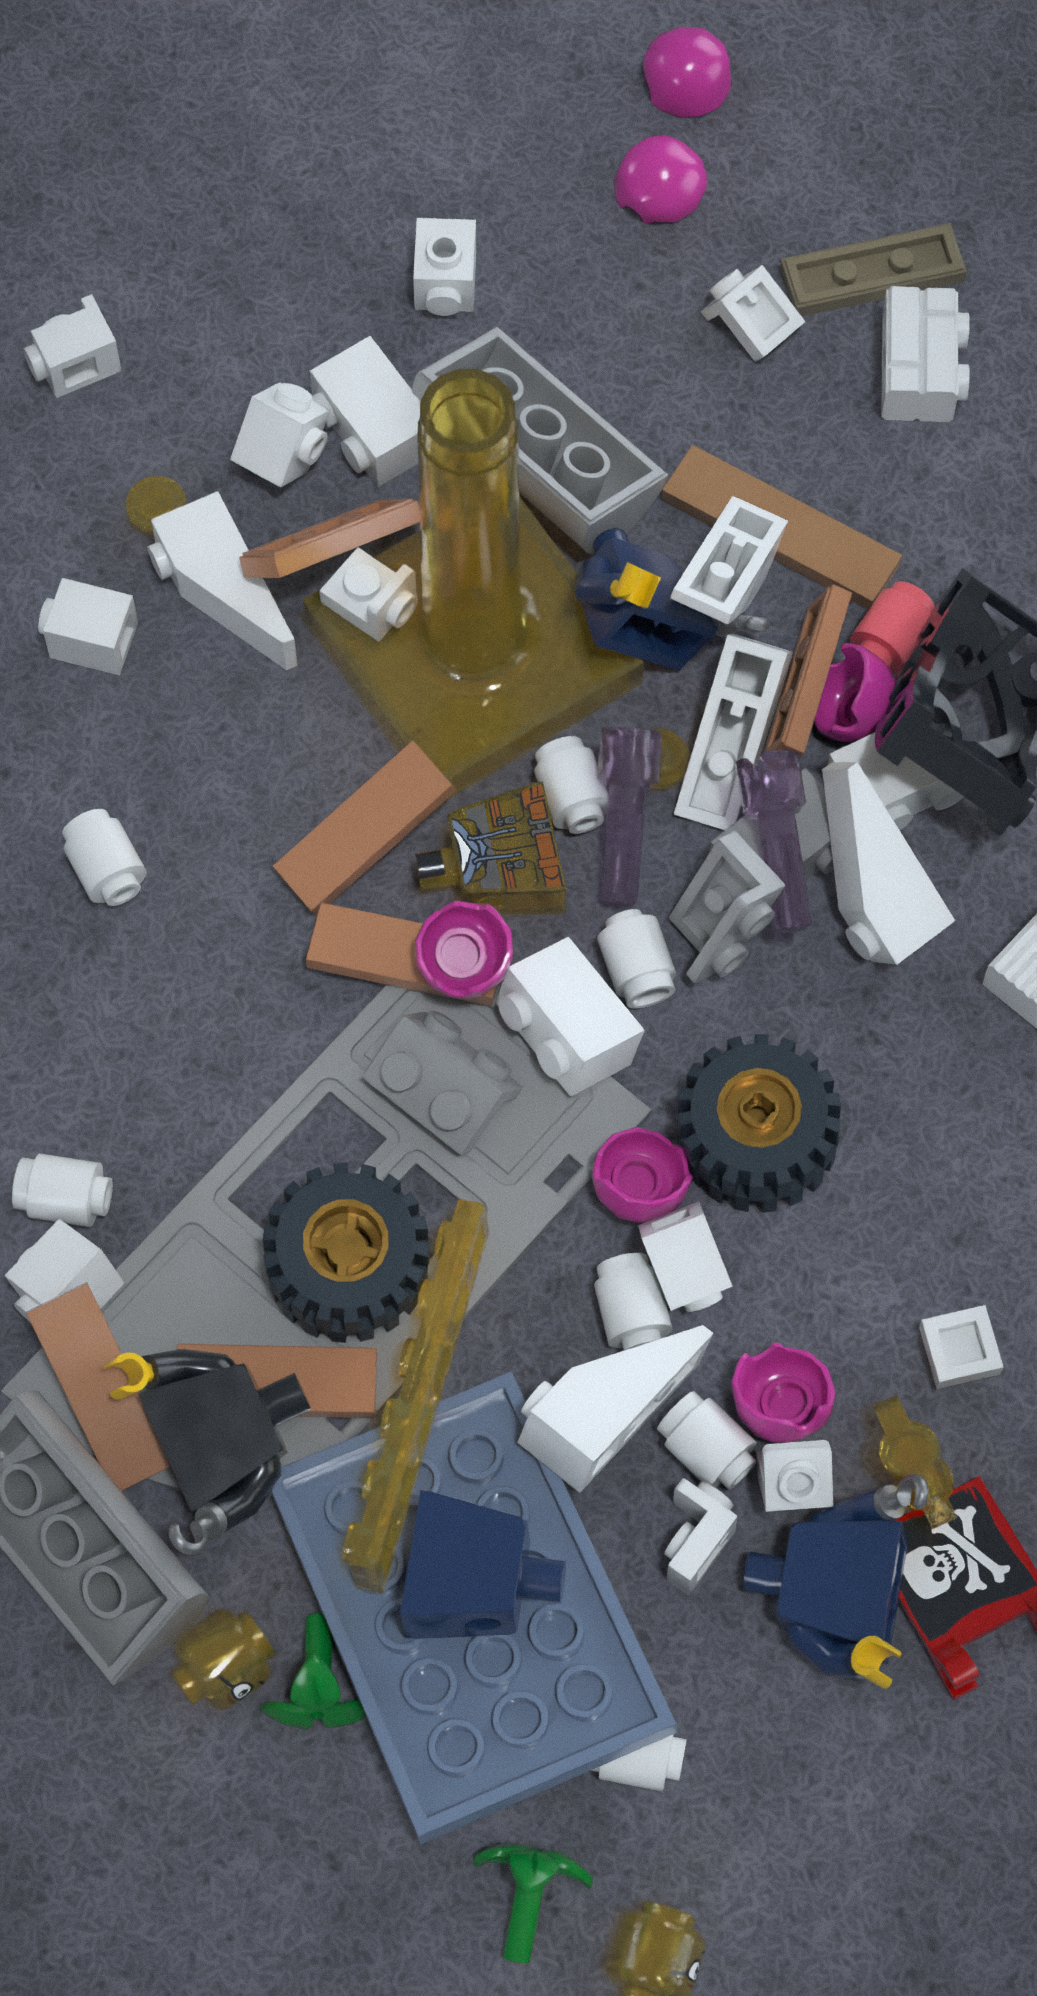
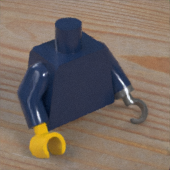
M618 528L608 529L596 537L593 542L595 554L583 562L574 582L576 586L575 597L582 604L596 646L679 671L711 636L727 637L729 634H735L736 630L761 632L768 630L770 626L767 618L739 615L729 624H725L670 599L674 587L683 575L676 562L666 554L630 543L625 531Z
M919 1474L905 1476L900 1481L898 1487L887 1485L854 1495L834 1504L833 1507H827L813 1513L808 1522L793 1524L790 1530L786 1556L750 1552L748 1555L744 1574L745 1591L779 1596L777 1618L783 1630L788 1632L791 1645L828 1676L856 1679L866 1678L883 1689L889 1688L893 1680L880 1672L879 1667L881 1663L889 1664L890 1656L901 1658L902 1655L900 1650L892 1646V1639L909 1540L902 1521H895L894 1519L901 1517L906 1511V1506L910 1504L914 1487L916 1488V1496L913 1506L917 1509H922L926 1505L929 1488L925 1478Z

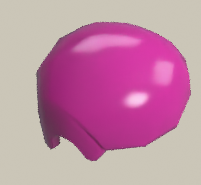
M676 27L661 33L649 44L648 50L644 54V78L647 81L653 105L661 111L677 117L702 116L719 108L730 92V59L726 47L721 40L705 28Z
M665 135L646 137L624 155L613 179L616 201L621 208L628 206L637 212L646 224L655 221L676 223L695 212L706 191L707 172L704 169L703 161L688 145L673 137Z
M845 643L842 644L841 650L846 658L839 663L830 665L814 724L819 733L829 740L856 742L874 733L878 722L892 710L893 707L890 705L889 696L895 680L888 665L877 655L861 645Z
M463 901L448 903L425 919L415 939L418 970L434 990L454 998L468 999L480 997L502 983L513 961L511 929L498 911L489 904L482 905Z
M639 1127L612 1134L597 1151L592 1170L593 1184L599 1201L619 1219L639 1224L675 1211L685 1198L693 1175L689 1172L688 1159L684 1147L672 1144L668 1138L659 1132Z
M775 1342L768 1349L751 1357L744 1353L739 1358L731 1380L732 1396L739 1419L756 1437L772 1443L795 1442L814 1434L828 1422L834 1406L835 1388L828 1368L809 1351L784 1347L782 1344Z

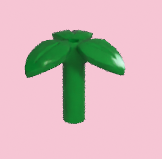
M322 1613L308 1615L305 1618L304 1664L294 1679L290 1700L295 1704L261 1702L259 1710L279 1723L304 1730L311 1728L315 1719H321L328 1728H338L356 1723L364 1719L366 1715L359 1700L344 1703L338 1702L341 1698V1693L336 1677L332 1672V1635Z
M500 1844L487 1848L475 1855L474 1867L487 1863H508L516 1882L503 1958L517 1963H530L544 1886L554 1878L555 1874H562L579 1881L590 1890L593 1878L579 1863L569 1856L556 1851H540L521 1844Z

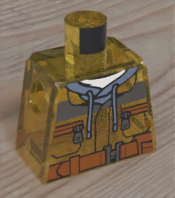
M543 781L531 783L452 811L447 815V833L450 847L415 853L421 891L457 884L461 901L482 905L489 904L501 916L557 915L566 913V885Z

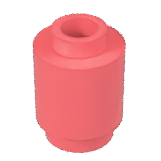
M895 582L891 588L882 590L851 634L850 643L865 647L882 659L892 673H898L902 664L909 660L923 638L919 634L935 609L934 603L919 587L908 582Z

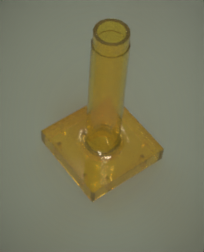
M457 369L442 374L427 387L420 401V418L417 432L420 532L375 557L376 560L395 573L404 564L415 571L418 603L409 620L400 628L392 626L378 642L321 603L320 590L302 600L305 623L398 753L413 740L457 789L447 800L643 683L644 662L641 659L596 646L582 604L575 597L576 586L574 582L577 575L576 571L519 496L518 421L515 417V401L509 388L495 375L479 369Z

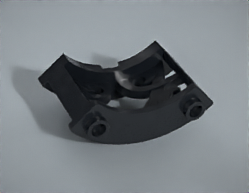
M962 568L919 634L924 639L920 645L924 651L917 664L914 665L907 660L902 664L895 678V684L889 696L890 705L893 708L877 724L875 748L877 753L896 766L906 756L986 811L989 829L1001 836L1009 825L1013 828L1018 827L1029 815L1036 801V797L1032 793L1037 787V681L1031 676L1030 668L1037 660V653L1023 656L1014 665H1012L1008 653L1027 634L1030 633L1037 638V620ZM983 602L989 604L1019 625V627L1003 640L993 620L982 606ZM953 653L959 654L964 662L963 668L976 657L980 665L970 671H962L955 665ZM986 676L995 701L1001 736L987 741L962 740V731L958 717L949 701L937 688L953 692L963 691L975 686ZM1022 707H1029L1027 713L1024 716Z

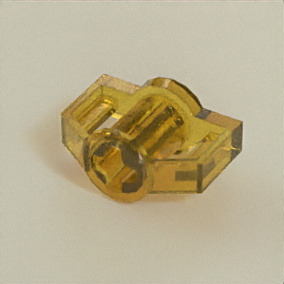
M897 1395L874 1405L873 1409L885 1433L880 1441L879 1456L885 1470L890 1476L895 1478L894 1486L898 1487L900 1481L909 1474L921 1475L928 1484L929 1495L926 1505L922 1509H917L913 1506L916 1496V1488L914 1487L910 1504L906 1507L915 1511H923L932 1529L956 1519L957 1517L948 1499L953 1491L954 1479L950 1467L944 1460L940 1459L941 1448L936 1434L930 1427L920 1422L910 1421Z

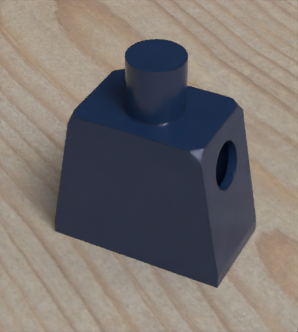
M420 1490L400 1611L405 1638L511 1635L516 1633L522 1598L561 1603L565 1584L566 1561L529 1557L530 1537L528 1523L521 1517L431 1491Z

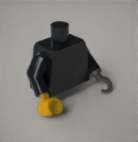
M177 1349L142 1357L135 1353H123L106 1362L103 1370H108L112 1367L122 1368L127 1373L129 1383L127 1386H122L109 1392V1394L116 1400H122L142 1390L144 1387L149 1389L138 1394L190 1510L195 1513V1521L190 1524L195 1544L186 1541L182 1537L179 1524L176 1523L170 1526L169 1537L174 1547L180 1552L188 1555L198 1554L206 1547L208 1538L218 1537L259 1511L281 1476L280 1459L288 1453L276 1426L310 1410V1403L295 1372L259 1389L249 1367L245 1363L236 1365L234 1360L226 1354L189 1349Z

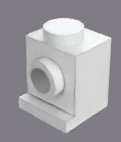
M92 294L81 299L82 310L70 315L62 314L46 321L43 326L31 330L34 344L23 348L26 361L35 380L38 382L46 378L56 398L121 372L116 340Z

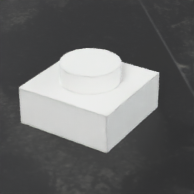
M985 1305L921 1320L919 1329L937 1389L1001 1374L1003 1364Z

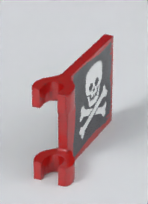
M980 1476L926 1503L922 1509H915L895 1519V1521H902L909 1539L899 1603L928 1650L938 1675L953 1701L973 1691L978 1686L975 1679L979 1678L980 1673L967 1651L963 1648L964 1646L1025 1614H1028L1037 1633V1569Z

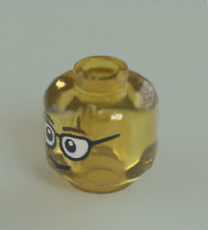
M221 1608L176 1640L174 1649L181 1665L170 1673L193 1706L202 1699H205L212 1708L218 1711H226L269 1680L271 1666L268 1660L274 1657L276 1653L246 1610L236 1616L232 1611Z
M648 1901L643 1902L640 1911H629L621 1916L605 1963V1972L608 1978L614 1984L624 1988L621 1996L692 1995L706 1951L704 1937L694 1929L696 1919L693 1916L672 1907Z

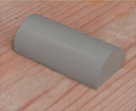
M498 327L416 373L412 393L421 401L431 416L588 554H595L593 542L602 532L618 528L628 533L648 512L668 478L667 473Z
M32 1390L15 1395L0 1414V1548L109 1682L115 1685L137 1673L177 1641L204 1611L208 1604L209 1596L42 1394Z

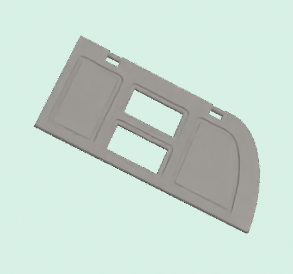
M386 985L116 1269L125 1284L101 1308V1311L122 1354L135 1353L141 1357L177 1350L178 1344L377 1348L375 1415H378L592 1178L595 1155L608 1138L614 1133L640 1127L651 1115L652 1109L611 1076L570 1097L557 1079L549 1077L543 1071L536 1053L518 1031L509 1028L504 1022L499 1007L496 1004L501 989L499 985L493 1007ZM430 1011L442 1013L462 1029L463 1033L460 1038L478 1052L480 1049L488 1050L502 1058L512 1069L509 1076L523 1087L515 1099L504 1101L469 1153L458 1154L362 1078L403 1015L419 1012L430 1013ZM329 1095H332L385 1140L364 1163L365 1165L376 1167V1178L383 1181L390 1174L399 1181H402L417 1166L472 1212L429 1260L426 1287L424 1291H419L418 1304L409 1315L403 1311L399 1315V1325L388 1333L383 1326L374 1329V1339L360 1342L359 1333L346 1334V1343L332 1342L331 1333L321 1330L317 1338L305 1332L304 1323L298 1319L293 1324L284 1315L281 1302H275L270 1291L269 1280L266 1275L262 1242L264 1230L229 1201ZM569 1158L580 1168L558 1192H555L546 1182ZM361 1167L355 1173L360 1174ZM42 1347L1 1392L10 1401H12L15 1395L26 1391L34 1390L40 1392L90 1454L97 1459ZM144 1387L140 1392L142 1393L149 1389ZM293 1417L277 1425L276 1427L288 1451L280 1459L281 1467L357 1436L373 1418H351L340 1431L329 1422L331 1417ZM171 1467L144 1479L155 1485L182 1492Z

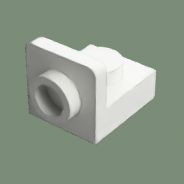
M763 265L745 276L738 269L733 270L709 290L715 300L701 311L707 321L720 315L755 362L765 357L805 323V320Z
M357 547L320 589V600L325 606L379 642L392 626L400 628L413 614L418 603L415 571L404 564L395 573Z
M817 1440L767 1444L763 1447L762 1451H756L757 1477L766 1512L833 1507L832 1451L828 1441Z
M682 1478L674 1489L673 1503L699 1523L695 1527L687 1521L673 1537L664 1555L671 1559L668 1564L667 1581L689 1596L734 1535L738 1516L730 1511L733 1503L717 1488L706 1482H700L696 1487L688 1480Z

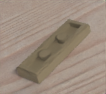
M951 223L782 258L780 264V271L790 302L802 317L883 300L886 296V290L891 286L919 287L921 291H924L926 288H939L963 283L967 274Z

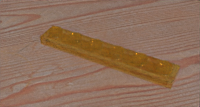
M458 1199L452 1221L443 1220L438 1230L435 1243V1258L440 1259L434 1280L426 1278L419 1293L417 1316L422 1318L417 1338H407L402 1349L399 1376L403 1377L404 1381L399 1398H389L383 1412L381 1437L386 1438L380 1461L371 1459L364 1475L362 1498L368 1501L361 1523L353 1521L350 1524L345 1538L343 1561L349 1563L356 1588L380 1594H383L490 1233L483 1203Z

